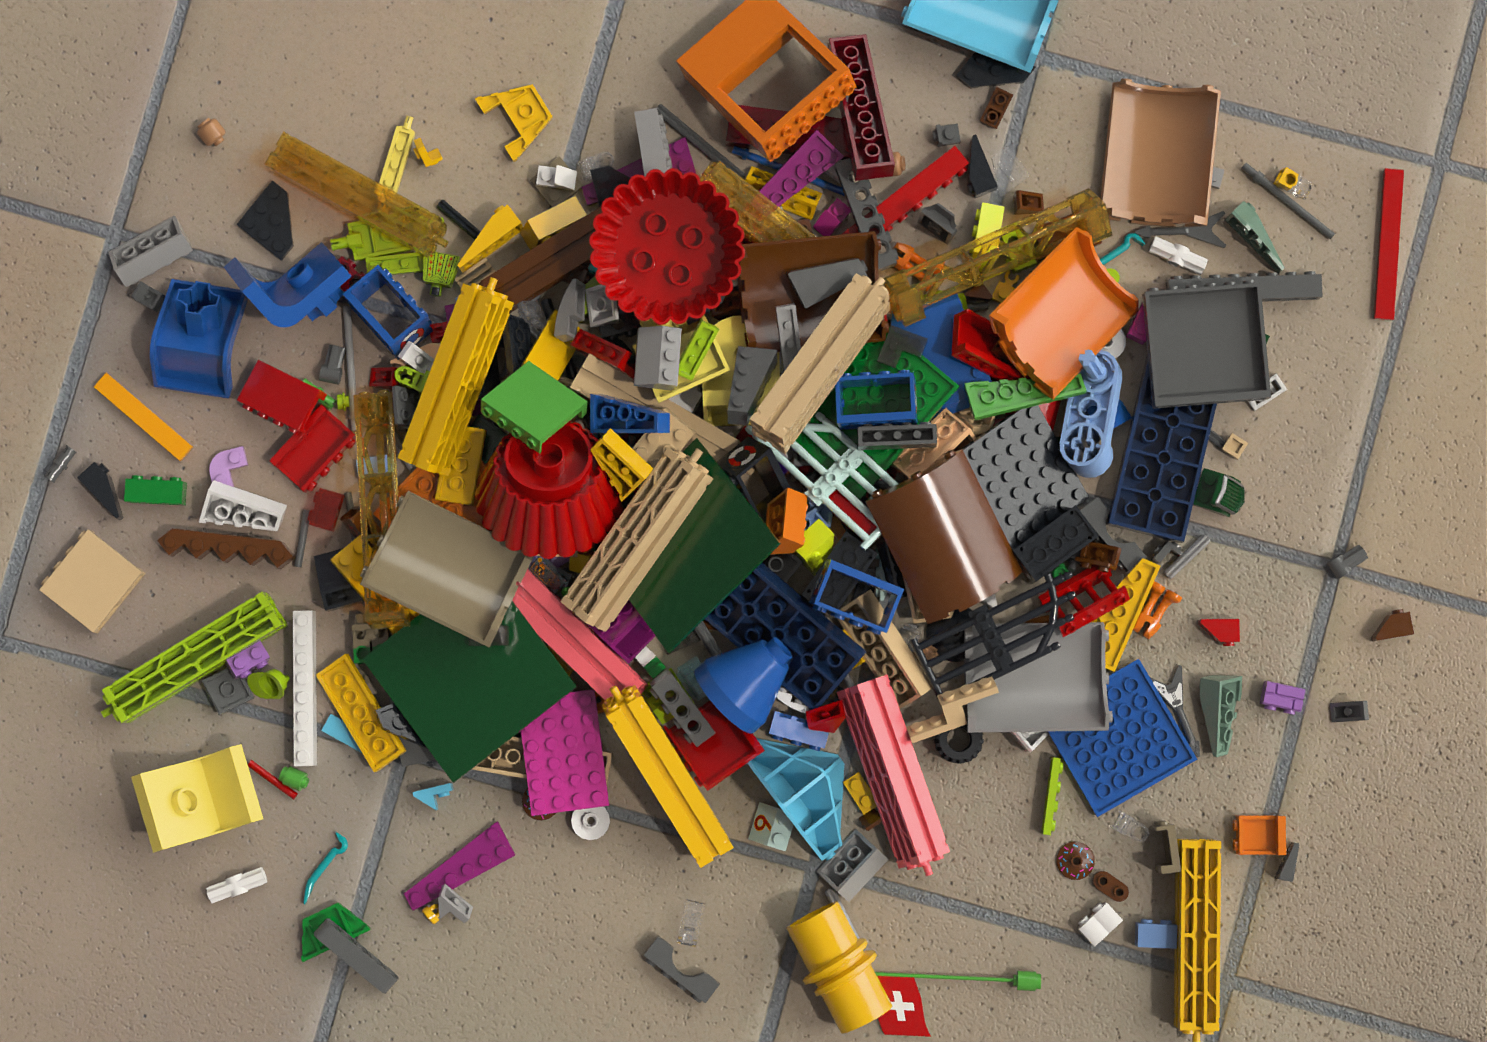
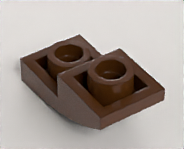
M996 87L980 121L997 129L1013 94Z

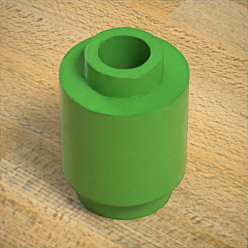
M285 766L280 773L279 781L283 785L301 791L302 788L306 789L309 778H307V773L291 766L289 768Z

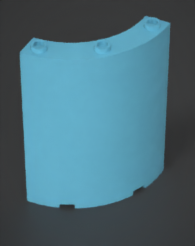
M911 0L909 6L904 7L901 17L904 18L902 22L904 25L1031 73L1051 18L1048 17L1049 13H1054L1059 0Z

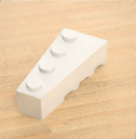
M214 480L208 489L199 523L214 522L216 525L232 524L235 527L250 526L253 529L278 531L287 505Z

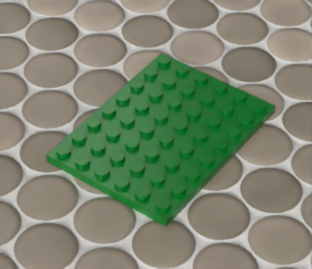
M890 327L889 333H886L885 341L865 343L845 371V373H850L851 376H859V373L870 372L871 375H878L880 371H890V374L898 373L899 370H910V373L913 372L916 379L918 425L921 422H930L959 388L958 384ZM910 384L842 388L845 407H843L844 415L911 411ZM834 386L816 413L821 412L839 428L836 411V387ZM816 413L808 422L812 424H822V422H820L816 418ZM857 429L841 430L858 446ZM803 431L795 440L825 469L828 470L835 463ZM815 432L840 456L849 449L833 433ZM905 449L863 451L886 472ZM864 462L856 469L872 486L881 478ZM851 476L842 483L859 500L867 493Z

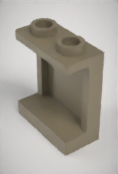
M1166 820L1154 821V825H1150V830H1162L1166 863L1155 864L1156 872L1160 874L1181 872L1175 825L1170 824Z

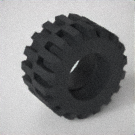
M966 724V725H963V726H960V727H957V728H963V729H965V730L968 732V730H967V724ZM951 730L934 737L935 748L939 755L946 761L958 764L969 762L976 758L977 754L981 752L984 742L983 732L968 733L970 736L969 745L964 750L956 751L947 742V736Z

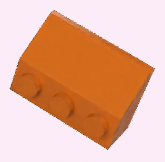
M786 488L768 503L766 525L781 543L771 554L794 553L804 545V529L807 524L805 518L808 509L807 496L805 494Z

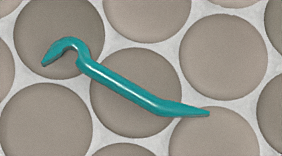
M1129 233L1124 237L1123 244L1100 258V261L1105 265L1126 251L1131 245L1130 239H1133L1142 246L1146 243L1138 234Z
M338 832L335 834L339 842L342 843V847L340 849L332 848L307 880L304 905H306L315 882L337 854L344 853L348 848L346 838Z

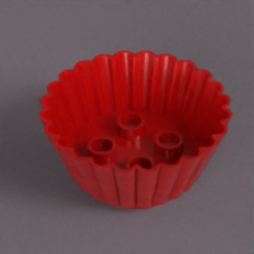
M675 168L668 169L665 173L661 170L653 169L646 174V177L637 174L630 178L628 185H618L614 189V197L606 198L601 205L603 213L598 214L594 218L593 226L596 231L591 234L589 243L594 249L591 253L590 261L594 267L598 268L595 277L599 284L606 286V296L610 300H618L619 308L626 313L634 311L637 319L647 321L652 318L659 325L668 323L670 319L676 324H682L688 320L689 316L695 319L701 318L705 314L706 308L714 309L718 307L721 302V296L731 293L733 289L732 280L737 279L741 274V266L738 262L742 261L745 256V249L740 244L744 239V231L737 225L739 214L735 209L729 208L730 203L727 195L721 192L716 193V187L711 181L704 180L701 182L697 174L688 172L682 175L681 171Z
M569 421L542 443L540 454L534 449H530L520 439L513 437L510 432L502 438L478 477L479 485L475 491V497L479 500L476 511L479 515L483 516V527L492 530L491 534L494 540L499 542L505 541L506 548L511 551L521 550L527 557L539 554L544 559H552L557 554L561 557H570L575 551L586 552L591 549L592 543H601L607 536L606 532L612 529L617 521L616 518H619L625 510L622 503L627 500L628 496L621 502L620 494L615 486L610 484L608 474L605 470L601 469L590 449L598 439L590 433V430L584 429L577 422L571 423Z

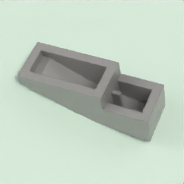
M572 279L557 313L554 337L563 342L573 341L577 334L578 322L584 321L586 285L578 279Z

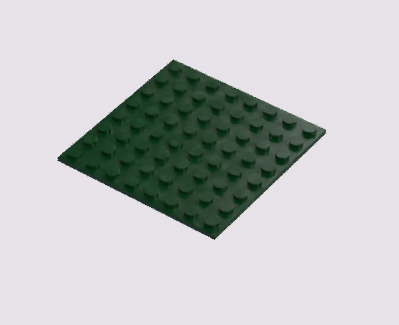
M698 438L683 453L692 456L696 448L701 450L703 454L696 463L708 469V475L713 480L710 485L706 486L705 492L629 598L668 653H671L781 544ZM595 543V547L592 549L594 553L601 543Z
M513 601L506 611L490 647L419 614L362 659L453 783L577 688Z

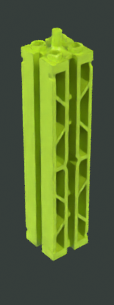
M260 592L254 598L247 600L113 682L112 685L102 689L104 693L102 697L106 704L110 706L102 710L101 714L104 718L113 714L118 722L131 723L226 665V660L258 641L262 643L278 633V631L288 627V624L278 611L270 594Z

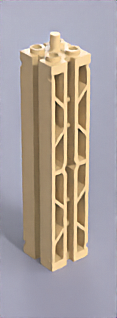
M857 273L854 275L852 282L846 286L757 408V412L751 416L750 423L753 426L752 433L754 436L764 442L768 441L782 453H787L790 445L795 442L881 323L884 315L889 312V292L882 286L885 282L882 277H878L872 285V281L867 276H860Z
M590 353L569 388L589 402L590 394H604L660 411L665 407L696 431L683 447L682 452L698 438L717 462L740 443L736 438L669 399L658 403L653 390L634 386L632 378L602 360H598ZM751 468L746 473L751 476L755 469Z
M668 448L665 451L664 457L658 461L568 590V594L560 601L568 609L575 612V615L582 621L605 632L608 630L610 623L615 620L705 492L706 486L710 485L713 478L708 475L709 470L696 463L703 454L701 450L696 448L692 456L684 454L679 449L673 451Z

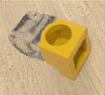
M1287 167L1279 171L1273 183L1276 187L1282 188L1304 200L1307 199L1313 187L1310 181Z

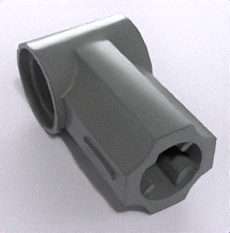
M329 345L325 364L322 365L319 381L336 385L340 384L345 348Z
M1357 545L1343 555L1340 554L1327 562V565L1336 579H1340L1351 572L1352 568L1368 559L1365 550L1360 545Z

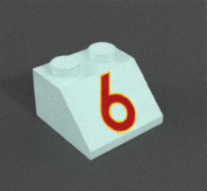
M759 802L748 839L786 851L794 824L781 808Z

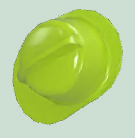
M270 669L266 672L251 673L248 676L247 683L250 690L260 698L281 699L284 696V690L287 688V682L290 678L287 675H283L277 669Z

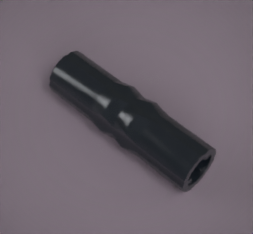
M887 543L877 544L886 581L903 588L904 591L901 598L907 597L902 573Z

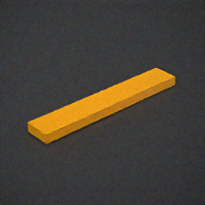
M105 373L95 384V389L179 461H182L193 448L191 444L108 373Z

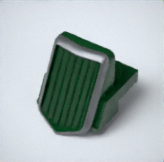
M1204 468L1196 490L1193 506L1230 518V515L1236 514L1245 503L1244 486L1235 477Z

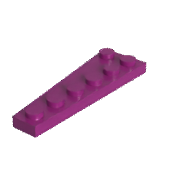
M816 130L740 210L739 216L750 227H753L844 156Z
M686 137L669 144V156L671 157L672 167L678 169L683 174L688 172L696 174ZM642 158L617 171L630 178L637 174L644 176ZM593 182L583 186L582 190L587 206L599 203Z
M494 823L405 892L404 895L411 909L414 911L438 898L442 885L446 884L451 889H454L515 856L516 854L500 823Z

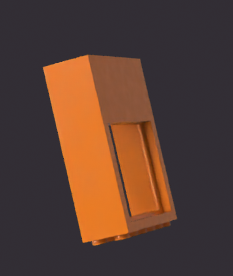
M745 0L676 60L685 79L770 163L780 157L785 149L792 146L801 135L807 133L817 121L822 120L832 108L837 107L840 101L852 94L856 88L850 69L777 0ZM794 37L832 74L765 132L728 94Z

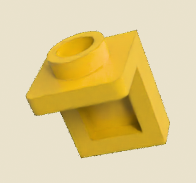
M421 138L413 140L416 148L413 150L417 159L422 158L425 167L436 165L439 161L443 160L438 148L427 152Z

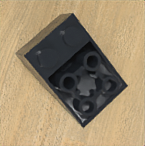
M342 549L314 556L320 593L325 611L328 612L365 602L330 561Z

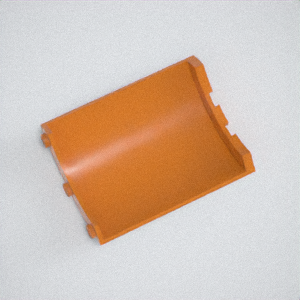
M1076 227L989 315L993 333L998 334L1000 338L998 343L1011 363L1024 377L1028 375L1036 382L1034 386L1054 400L1083 369L1079 361V355L1085 354V350H1092L1094 355H1097L1139 311V299L1134 294L1126 291L1108 273L1106 267L1097 256L1092 235Z

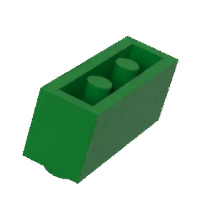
M132 475L131 479H125L124 502L186 506L187 483L178 477H170L169 481L162 480L163 477L151 476V480L143 479V476Z

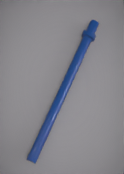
M734 146L732 151L733 154L741 156L744 160L749 159L777 171L783 166V164L775 161L770 163L765 157L749 152L747 148L744 150ZM819 178L811 182V184L845 196L842 187Z

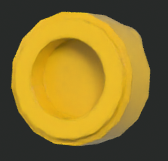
M433 904L430 907L426 906L422 909V913L432 924H436L439 921L438 904Z

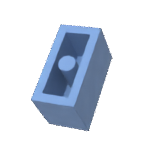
M1141 919V922H1136L1135 946L1177 949V925L1172 924V920H1160V923H1153L1152 919Z

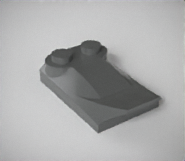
M939 203L923 208L917 223L948 245L957 233L955 215Z

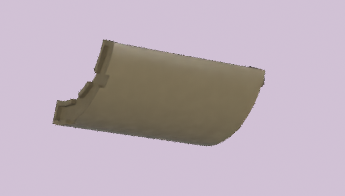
M408 491L405 497L400 496L396 504L399 509L386 535L380 536L377 542L379 549L369 567L365 566L360 575L363 579L360 585L490 647L519 587L516 583H521L533 557L525 556L521 550H509L505 546V541L499 542L493 539L491 531Z

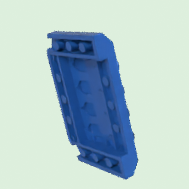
M955 290L892 313L891 329L959 385L958 390L931 420L945 408L953 414L970 408L964 383L992 382L988 374L952 356L954 315L964 310Z

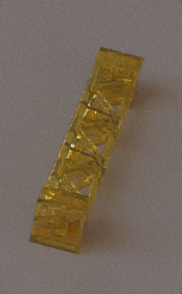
M1088 188L1067 197L1066 200L914 267L891 274L883 278L885 280L883 285L889 292V312L893 313L897 322L900 321L905 327L925 319L926 316L923 308L972 286H980L990 278L1052 252L1065 239L1063 238L1047 245L1056 230L1070 234L1078 227L1092 235L1093 244L1113 235L1106 204ZM1069 206L1071 207L1072 216L1061 219L1054 214ZM1036 221L1031 234H1028L1022 228ZM1046 221L1052 222V224L1043 228ZM1016 230L1017 240L1005 243L999 239V237ZM1040 237H1043L1035 249L1034 244L1036 240ZM981 245L977 257L973 259L967 251ZM991 245L997 246V248L988 252ZM961 255L963 264L954 268L944 264V261ZM1000 255L1015 259L991 270ZM988 261L980 273L979 268L981 264ZM936 269L942 271V272H940V273H938V274H935V275L932 277V275H933V273H934V271H935ZM926 270L922 281L917 284L914 283L910 287L907 278ZM945 279L960 283L935 294ZM932 285L931 289L924 298L923 294L926 288Z
M380 390L378 393L371 394L370 392H360L358 395H353L363 568L365 566L369 567L379 549L377 542L380 536H385L389 529L387 493H389L391 523L399 509L396 506L399 500L394 428L396 424L394 419L393 393L388 390ZM366 427H367L366 432H365V435H364V438H363V437H362V428H366ZM385 433H386V444H387V464H388V472H385L384 437H383V434H385ZM372 434L376 435L378 473L373 472L367 450ZM364 460H365V464H366L367 471H368V474H365V475H364ZM365 481L371 485L367 497L365 496ZM375 493L379 494L381 533H377L371 512V504ZM367 519L371 529V535H368L367 533ZM368 541L374 544L370 558L368 551ZM364 587L365 618L371 629L410 626L409 608L376 592V599L371 598V590Z

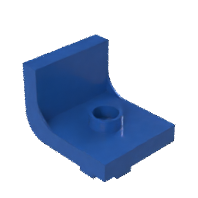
M322 242L279 279L271 282H262L255 279L236 257L224 266L240 290L267 320L277 327L293 326L306 315L311 321L319 316L327 317L337 308V302L343 295L339 287L351 277L350 273Z
M171 279L150 343V364L154 387L230 398L233 388L231 374L232 350L248 302L247 296L240 289L214 286L206 282H188Z

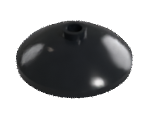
M967 608L960 612L959 609H956L951 618L927 624L926 639L970 619L971 617L968 612L973 610ZM964 630L959 632L958 636L952 635L932 646L938 649L937 653L940 655L964 643ZM965 651L946 661H964Z

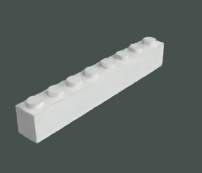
M293 611L294 766L317 765L316 611Z

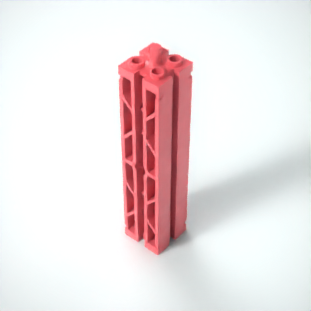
M528 567L521 583H516L519 587L512 601L536 633L604 700L613 696L609 689L615 685L620 692L628 686L632 687L635 685L641 694L649 684L584 621L575 615V612L560 602L562 599Z
M888 675L838 691V698L843 701L846 721L894 857L897 858L898 868L906 867L907 870L916 867H923L926 876L932 875L933 872L929 862L944 858L943 854L950 852L948 844L945 843L946 839L895 694L892 686L889 684Z

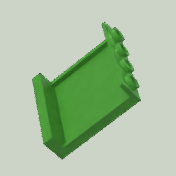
M528 361L481 399V413L496 422L499 427L510 432L513 437L520 439L530 449H534L540 454L542 443L576 415L583 418L587 414V401Z

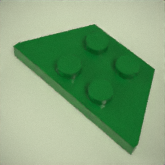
M340 902L304 918L302 921V963L330 950L314 935L316 929L326 918L331 919L353 938L370 931L371 927Z

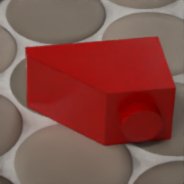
M1239 619L1198 620V625L1217 643H1223V646H1235L1234 642H1240Z

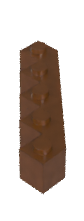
M173 528L157 540L167 554L172 557L187 547L193 556L199 560L214 550L225 563L230 562L241 553L250 565L255 566L268 556L278 569L284 568L295 559V555L284 542Z

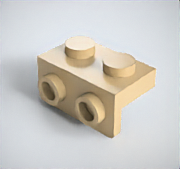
M971 408L954 413L957 418L971 429L974 435L985 433L994 424L995 416L974 421Z

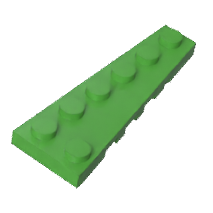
M1081 373L1077 374L1054 400L1034 386L1036 382L1026 378L1011 381L1005 379L998 382L964 383V389L975 421L1086 394Z

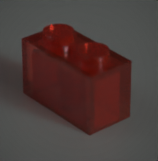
M322 488L319 489V492L316 491L313 499L315 506L308 515L309 525L334 532L344 501V495Z

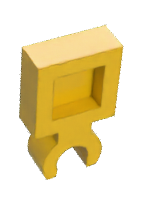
M1009 270L1004 275L1005 283L999 281L992 294V300L1000 304L1015 290L1012 285L1016 284L1019 280V275L1014 280H1010L1008 278Z

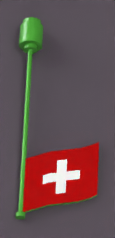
M1017 971V975L1013 974V978L875 972L892 1004L890 1010L878 1017L885 1035L931 1037L925 1023L921 995L915 978L1013 982V986H1017V990L1036 991V989H1041V974H1037L1036 971Z

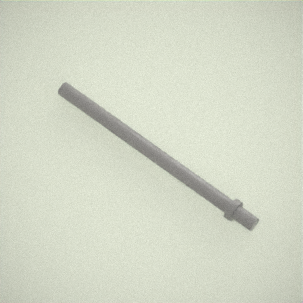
M343 306L350 406L348 420L351 421V431H359L358 420L360 415H358L351 307Z

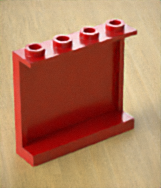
M708 701L698 709L711 725L715 734L698 747L693 742L689 744L684 737L686 732L682 727L678 729L674 725L668 729L666 725L663 726L670 743L674 742L676 745L675 751L680 759L682 757L685 758L686 762L683 763L690 773L692 771L695 773L694 780L699 787L704 786L707 791L765 751L754 734L747 733L734 725L711 701ZM690 721L687 727H694L697 721Z

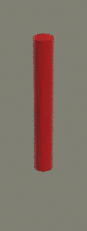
M251 760L248 763L250 769L294 800L297 797V792L283 785L279 779L256 762Z

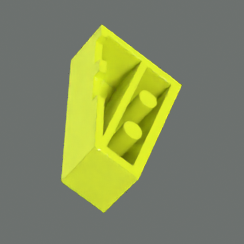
M982 202L981 208L976 210L975 220L978 222L977 226L974 225L972 237H974V242L970 243L969 253H971L969 267L973 271L991 274L997 255L1004 206Z
M820 519L804 531V545L795 551L799 559L803 561V565L814 576L832 552L834 533Z

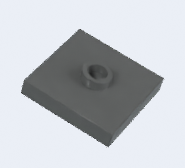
M228 668L202 680L219 716L254 699L245 678L235 680Z

